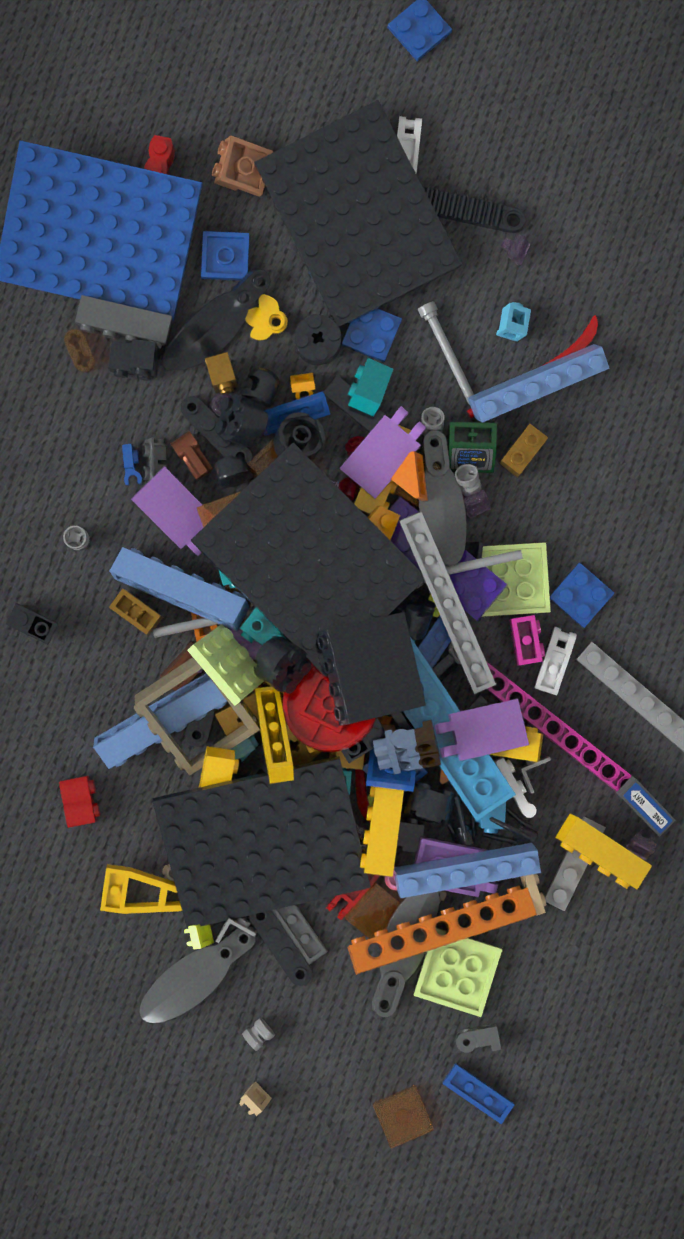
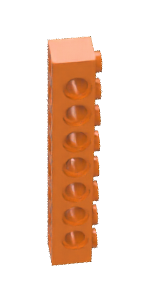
M520 886L507 889L508 894L500 897L498 893L485 897L486 901L478 904L476 900L464 903V908L455 911L454 907L440 911L441 916L433 918L432 914L419 918L420 923L410 925V922H405L397 925V930L388 933V930L384 929L375 932V937L366 940L365 936L351 940L352 945H349L347 948L356 975L534 917L537 913L528 887L521 889ZM504 901H509L513 905L512 913H506L503 910L502 904ZM482 908H486L491 912L490 920L486 921L481 918L480 910ZM460 915H464L469 919V926L467 928H463L458 924V917ZM441 922L446 925L447 933L445 935H440L436 932L435 927L437 923ZM415 930L424 932L425 940L423 942L415 941L413 938ZM393 937H399L402 940L403 946L400 950H396L391 946V939ZM376 944L379 946L381 953L378 957H372L369 954V945Z

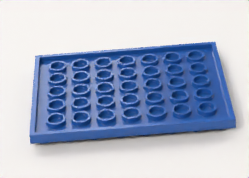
M19 141L0 243V281L76 299H81V295L170 315L174 321L203 183Z

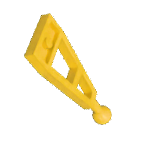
M107 864L100 911L128 914L182 911L180 901L166 902L167 890L177 893L174 881L131 867ZM129 878L161 888L159 902L125 903Z

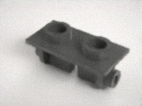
M154 437L145 440V443L142 445V456L145 457L142 478L145 480V484L163 467H166V465L158 464V460H166V444L164 439H155L154 443Z

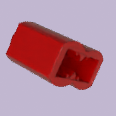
M153 136L149 144L150 158L147 160L144 169L170 175L169 167L172 165L175 157L171 138Z
M89 775L59 781L67 827L97 822V817L100 816L98 802L94 803L92 794L96 793L94 780H90Z

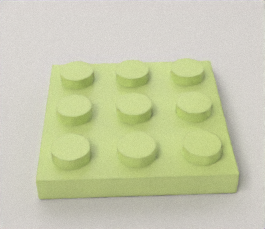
M546 543L483 546L482 558L521 550L523 559L487 566L490 571L508 586L482 617L551 612Z
M223 624L187 650L234 706L264 682L255 675L254 667L257 668V664L249 656L246 648L235 640L233 633L228 628H225Z
M435 927L438 934L445 935L447 933L446 930ZM467 938L427 951L414 996L481 1017L502 948Z

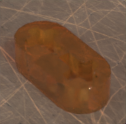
M73 329L68 331L64 337V342L74 366L80 372H90L95 366V359L86 337L79 330ZM76 335L77 338L81 337V339L78 341L80 349H76V346L73 343H69L70 341H72L71 336ZM82 352L86 359L90 358L87 362V367H84L82 364L78 365L81 362L79 354Z

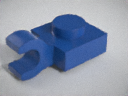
M132 444L122 445L125 468L124 482L127 486H130L129 479L132 476H136L138 484L142 485V476L136 471L135 465L139 463L138 450H134Z

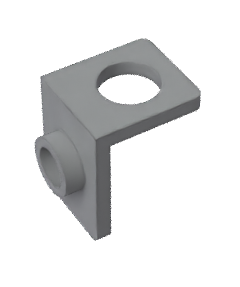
M549 756L541 758L539 762L526 760L527 764L519 767L529 793H534L526 770L550 761L551 758Z
M244 917L229 918L219 932L216 942H220L230 923L254 937L257 934V930L250 926L251 922Z

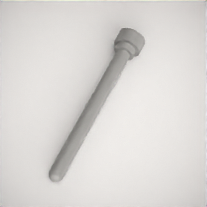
M434 301L429 302L417 310L421 318L429 322L470 405L468 397L474 395L436 317L438 315L436 312L438 308Z

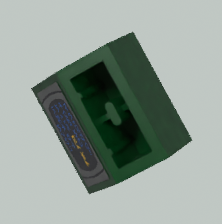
M449 423L448 456L449 468L452 472H456L457 468L462 465L471 464L477 468L478 473H494L497 423Z

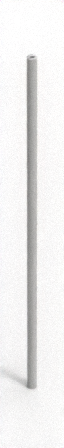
M521 550L445 567L450 575L520 560L523 557ZM256 607L249 608L245 618H248ZM201 618L154 628L153 634L157 638L213 626L218 623Z

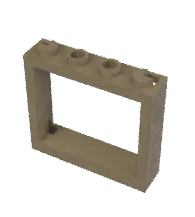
M193 657L136 694L134 706L136 713L141 718L144 716L149 722L147 725L154 735L158 734L162 739L161 744L166 752H172L176 757L174 760L180 770L183 771L185 769L189 776L203 767L206 750L189 760L147 704L202 669ZM216 685L245 724L211 746L230 750L260 730L259 721L243 699L234 706Z

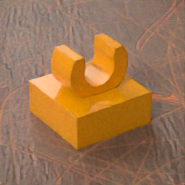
M313 373L290 376L292 393L295 392L297 400L300 399L302 391H307L309 396L313 395V390H315Z

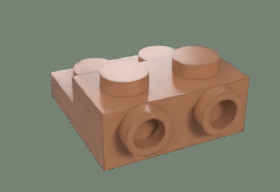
M229 136L225 141H221L218 148V154L221 155L220 162L214 165L212 176L215 177L214 183L234 191L239 189L260 197L263 194L265 184L254 162L273 153V151L237 137Z

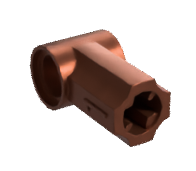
M190 431L170 443L179 458L184 460L196 480L213 470Z

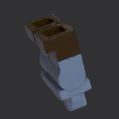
M432 720L423 721V727L412 730L398 729L393 733L392 730H386V738L373 740L374 751L380 770L393 768L394 774H399L401 770L409 771L441 765Z

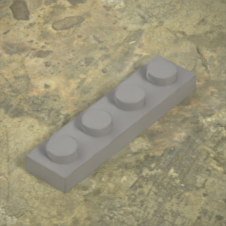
M586 817L582 819L601 833L606 828ZM575 850L573 853L566 852L544 896L547 903L563 911L566 910L588 865L579 859L580 853Z

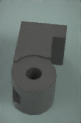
M496 1023L462 1029L456 1035V1045L464 1053H469L475 1048L491 1045L492 1051L502 1050Z

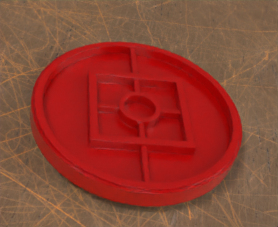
M311 664L310 672L303 677L296 686V689L290 694L284 692L283 713L285 721L293 735L301 743L314 750L336 752L348 749L367 736L376 718L339 726V721L336 720L334 715V700L329 693L330 682L328 675L324 677Z

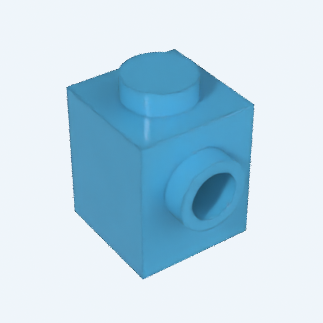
M506 802L479 820H475L478 823V827L484 828L485 833H498V829H504L491 822L490 817L505 823Z

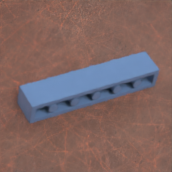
M593 344L468 397L475 419L485 422L609 369V365L603 348Z
M122 547L110 569V573L115 580L215 623L223 624L225 627L236 632L238 631L250 608L244 595L233 591V593L225 591L223 586L214 582L212 585L206 583L202 577L196 574L187 575L181 568L175 565L171 567L166 566L163 561L156 557L147 558L137 549L131 548L128 550Z
M206 673L149 707L171 734L174 731H182L193 720H201L212 709L222 708L227 703V700ZM136 713L94 738L93 748L108 769L113 766H121L134 754H142L153 743H161L162 739L158 734L154 735L147 725L149 722L144 716L141 718Z
M532 843L394 867L396 888L400 898L541 873L538 850Z

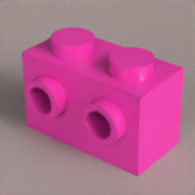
M535 615L510 619L509 623L516 665L543 662L542 657H545L543 643H539L538 634H541L539 620H535Z

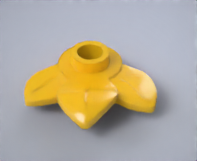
M265 294L259 297V307L249 309L245 321L254 327L250 337L256 340H266L272 334L282 333L288 325L286 315L279 311L278 302ZM279 319L281 323L279 326H273L272 321Z

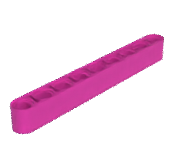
M487 662L493 678L498 677L503 681V687L499 691H495L492 687L486 689L501 702L510 701V695L513 692H518L522 698L519 705L523 719L534 728H538V731L616 792L621 788V782L632 776ZM533 706L537 707L540 711L539 717L535 720L530 719L528 716V710ZM550 721H555L558 724V730L554 734H550L546 729ZM570 735L576 738V745L571 749L565 745V739ZM587 750H592L595 754L594 760L590 763L585 762L583 758ZM607 764H610L613 768V773L610 777H604L602 774V769Z

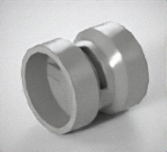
M429 407L423 411L421 423L426 427V430L422 435L425 436L428 432L434 430L443 432L445 415L442 410L436 407Z
M465 464L457 468L455 478L460 486L462 495L471 497L478 494L481 490V482L477 468L471 464Z
M70 526L64 532L63 539L65 544L74 550H82L89 543V534L79 526Z
M262 1018L255 1021L251 1029L247 1028L242 1033L245 1040L255 1051H258L266 1040L270 1041L275 1036L272 1029Z

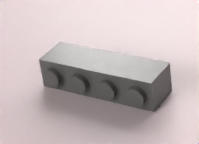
M81 295L75 323L83 332L94 333V330L103 332L102 335L108 338L116 339V336L126 337L125 341L132 343V339L152 341L157 343L159 349H161V346H168L174 322L170 315Z

